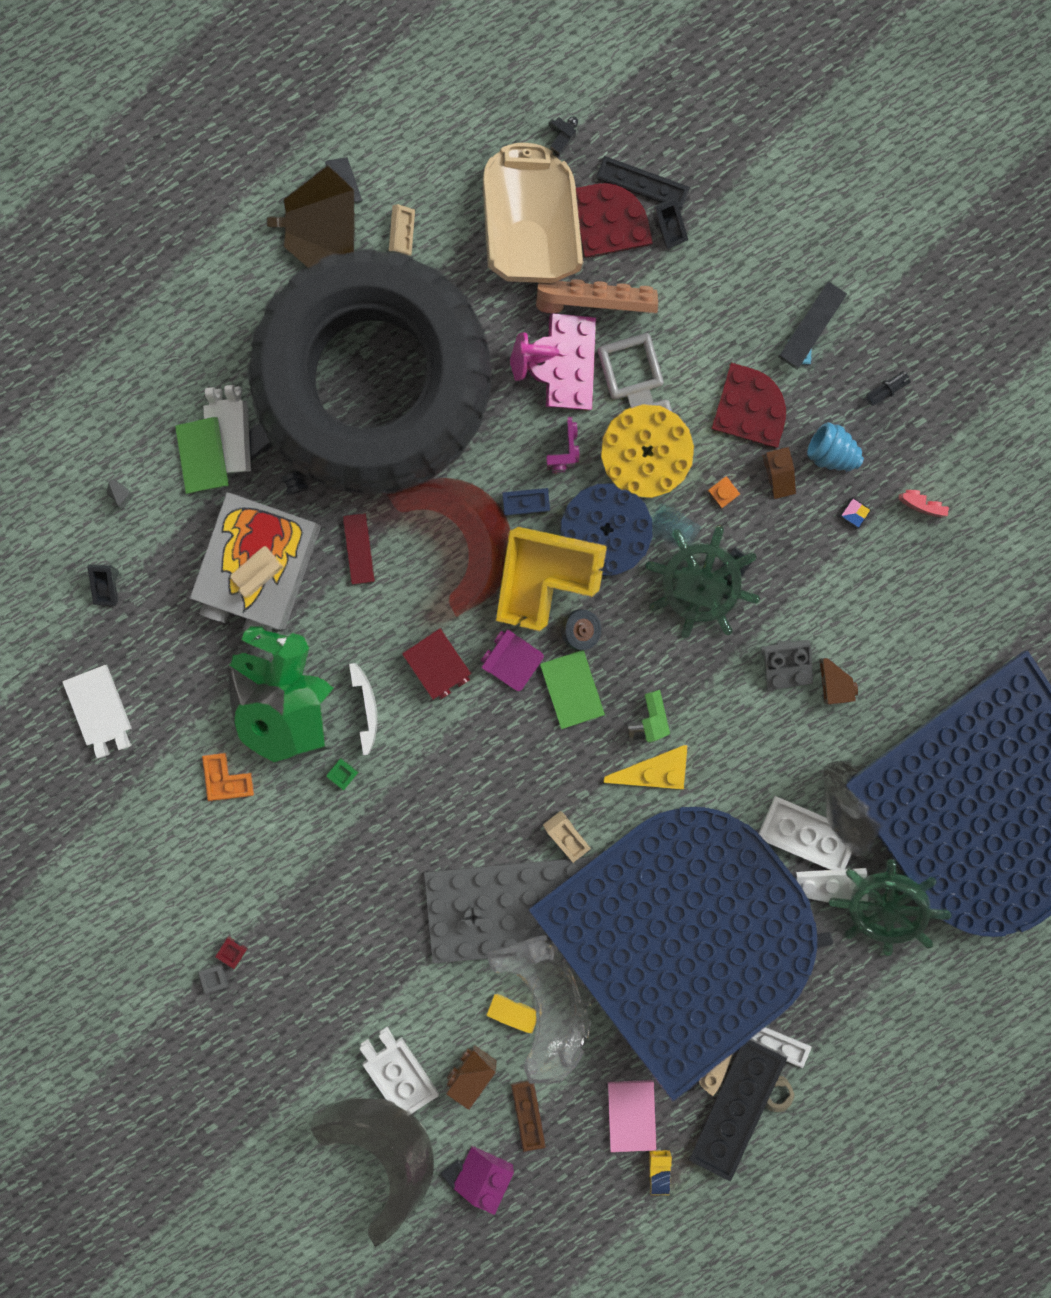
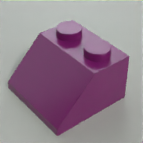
M471 1146L463 1163L462 1172L460 1170L455 1181L456 1186L454 1190L473 1206L495 1215L514 1174L513 1164Z

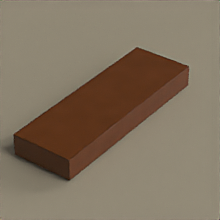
M534 1079L511 1083L523 1152L546 1148Z

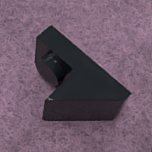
M673 198L654 206L653 219L659 225L665 247L669 249L688 241L677 199Z
M88 564L93 605L116 606L118 602L116 579L119 570L112 565Z

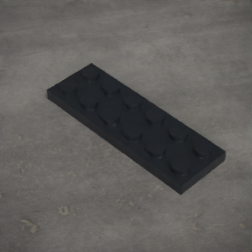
M752 1038L740 1047L689 1161L731 1182L788 1056Z

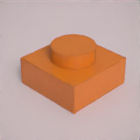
M727 476L708 490L721 509L740 495Z

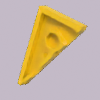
M687 745L679 746L658 756L611 773L604 777V783L684 789Z

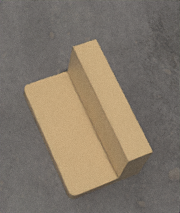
M264 546L231 575V579L238 585L239 591L243 596L249 598L284 566Z

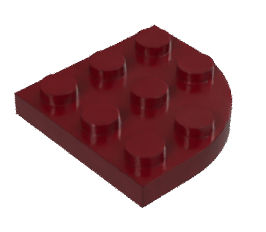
M607 183L576 188L580 237L585 258L652 245L647 214L640 201L632 193L620 186Z
M731 362L711 429L778 448L786 421V405L781 390L766 374Z

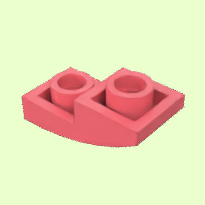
M906 490V493H902L898 497L902 503L918 512L942 518L948 516L949 507H944L942 502L928 501L926 505L927 495H920L918 490Z

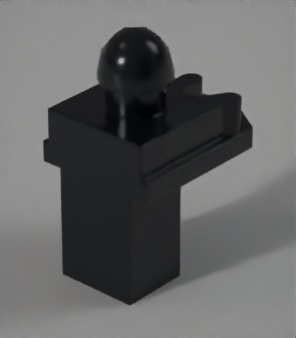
M575 116L570 117L567 123L560 117L556 121L551 119L548 122L549 127L559 134L550 146V150L558 157H560L576 136L574 128L577 127L579 121Z

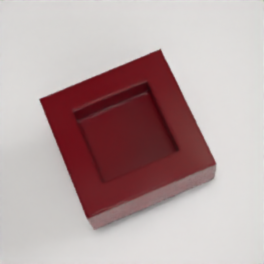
M229 936L215 957L235 969L248 948Z

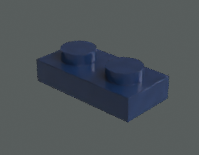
M548 488L502 492L505 516L550 512Z

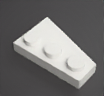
M866 868L796 872L797 882L804 890L807 898L869 911Z

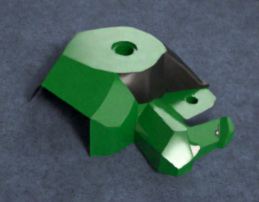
M250 626L244 632L242 640L272 653L273 660L269 662L267 659L246 653L233 654L232 661L227 666L230 704L234 727L239 739L251 750L272 762L298 759L331 749L325 747L321 703L334 687L319 677L303 675L309 651L305 638L295 633L285 636L266 631L261 626Z

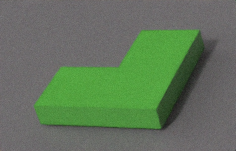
M660 690L645 694L649 717L643 719L642 724L647 742L659 740L670 734Z

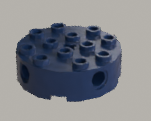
M596 484L580 491L568 504L561 521V536L607 546L604 566L599 570L602 571V576H616L633 568L646 555L653 538L652 518L645 502L636 494L630 493L628 490H621L615 484ZM605 524H608L609 529L613 530L607 536H604V532L600 531V528H604Z

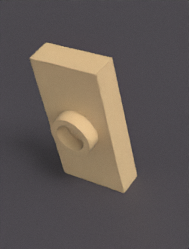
M399 204L392 206L389 252L411 256L415 218L414 209Z

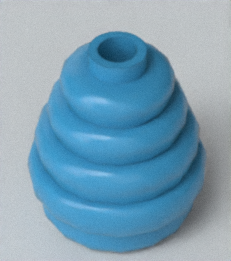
M830 422L823 424L816 431L807 450V456L813 460L814 464L821 468L826 467L829 470L836 469L849 472L854 468L858 469L864 460L862 449L857 446V442L852 439L851 434L846 432L842 426L838 424L833 425Z

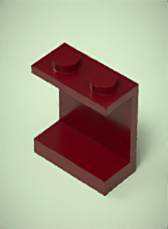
M439 628L402 653L432 699L438 697L441 700L451 693L449 689L455 684L461 687L470 681L468 676L472 674L462 661L442 628Z

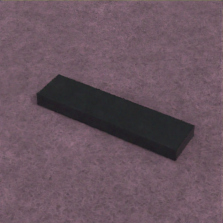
M607 156L603 157L596 176L597 180L620 186L630 192L660 203L676 198L680 210L683 209L690 189L689 186Z
M828 281L778 358L798 370L847 293Z

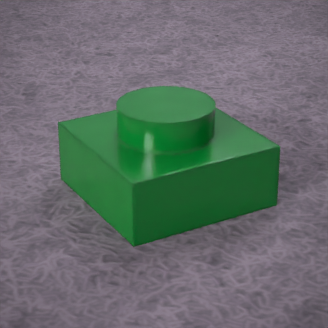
M340 758L326 777L344 791L359 772Z

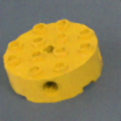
M641 404L623 410L610 422L602 438L601 457L606 474L618 488L628 490L638 497L653 498L669 493L684 481L692 466L694 444L689 428L677 414L659 405ZM651 445L652 455L642 456L643 450L641 448Z

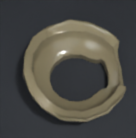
M779 1076L775 1086H786L789 1096L780 1104L772 1102L769 1098L765 1107L773 1112H784L787 1110L795 1097L788 1080L783 1076Z

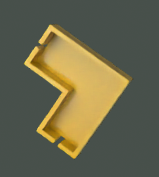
M522 527L511 530L496 621L512 625L520 623L521 627L540 631L548 625L554 588L587 596L595 595L600 589L602 571L599 569L604 566L607 546Z

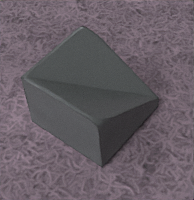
M114 479L109 481L107 495L116 501L118 507L124 508L134 496L133 493L120 482Z

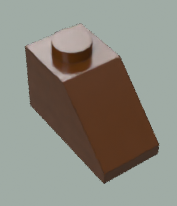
M789 447L766 452L762 455L773 499L796 494L795 470Z
M819 658L824 704L856 701L855 696H858V686L853 681V678L828 658Z

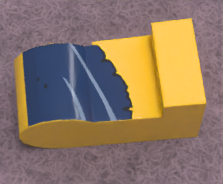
M670 1150L649 1151L651 1195H670L672 1163Z

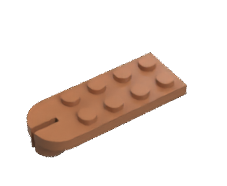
M574 279L571 282L539 283L536 307L545 313H559L563 310L564 305L657 313L658 294L657 290H653V287L650 286L631 288L628 284H617V286H609L605 282L587 284L582 280Z

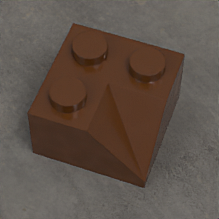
M476 1045L471 1050L468 1048L465 1050L460 1058L462 1061L458 1069L454 1067L450 1071L446 1083L448 1086L446 1095L470 1110L496 1073L497 1060Z

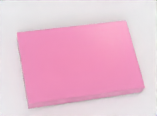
M654 1081L608 1082L610 1151L656 1150Z

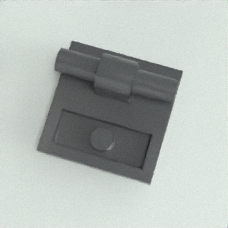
M786 640L776 642L775 645L761 646L762 656L764 655L765 679L768 691L813 684L812 653L809 640L794 642Z

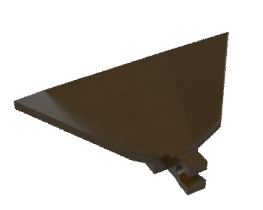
M329 165L283 199L285 217H267V227H285L284 247L308 268L318 264L320 259L329 255L354 253L355 189Z

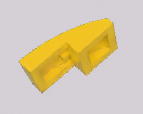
M495 994L486 1016L531 1034L540 1012L523 1003H516L502 995Z

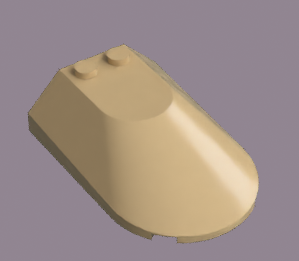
M514 143L501 148L500 152L488 160L483 175L488 268L506 281L554 283L579 272L583 265L575 181L569 166L565 161L561 162L555 157L552 150L537 144Z

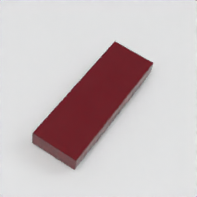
M363 513L343 516L352 585L375 582L367 515Z

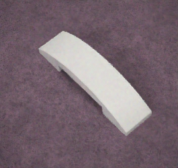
M357 663L349 664L353 687L362 685L369 730L361 731L360 737L363 755H368L373 747L377 732V706L373 690L366 675Z

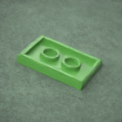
M218 417L176 425L186 494L228 486Z
M583 650L540 664L561 729L605 715Z

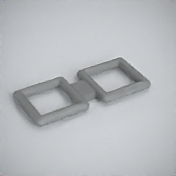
M649 333L630 337L598 348V354L612 399L616 400L627 396L630 408L641 404L659 405L672 412L668 400L653 403L650 389L662 386L664 380ZM644 344L653 379L618 389L608 354ZM651 451L648 453L642 454V456H645L647 454L651 456L653 452Z

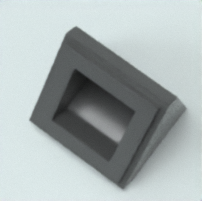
M642 721L627 722L629 743L646 741Z

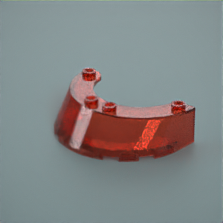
M435 478L421 485L418 484L388 495L394 507L400 512L406 513L415 510L434 511L451 519L462 531L468 546L469 560L463 580L449 596V604L456 617H460L481 605L498 590L502 584L511 530L504 512L488 493L463 480Z

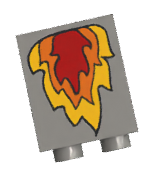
M227 492L190 597L203 603L199 614L226 623L229 612L247 618L243 627L245 631L250 626H261L264 630L272 632L273 628L286 629L321 526ZM265 546L280 561L284 568L249 598L244 597L239 591L238 585L231 579V575Z

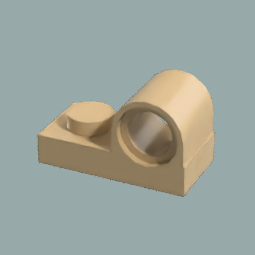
M562 811L543 824L547 833L573 863L591 849Z

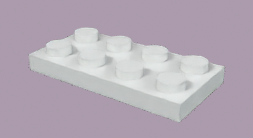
M774 796L759 832L767 843L830 870L846 868L861 833L777 796Z

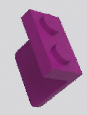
M567 417L566 422L568 454L549 455L546 458L547 470H552V474L566 473V469L574 468L575 463L579 462V446H574V440L578 436L577 422H572V417Z
M507 630L506 633L501 631L494 640L497 646L492 652L488 650L481 659V662L484 663L481 668L488 673L490 672L516 691H521L543 660L544 655L510 630Z

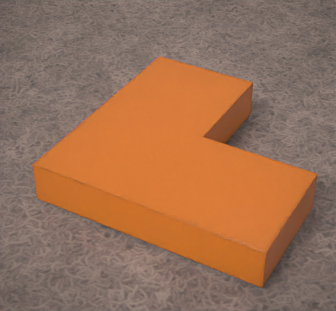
M226 753L202 756L208 801L254 796L252 774L229 775Z

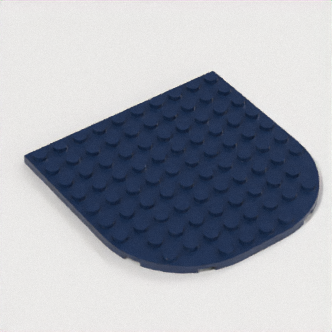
M1027 650L1018 654L843 784L925 905L949 925L979 936L1000 937L1019 931L1023 932L1051 916V685Z
M681 807L659 813L647 819L529 909V912L672 1101L676 1100L763 1030L796 1001L802 993L809 976L812 974L817 953V928L810 908L811 905L804 890L768 843L751 826L728 813L705 807Z

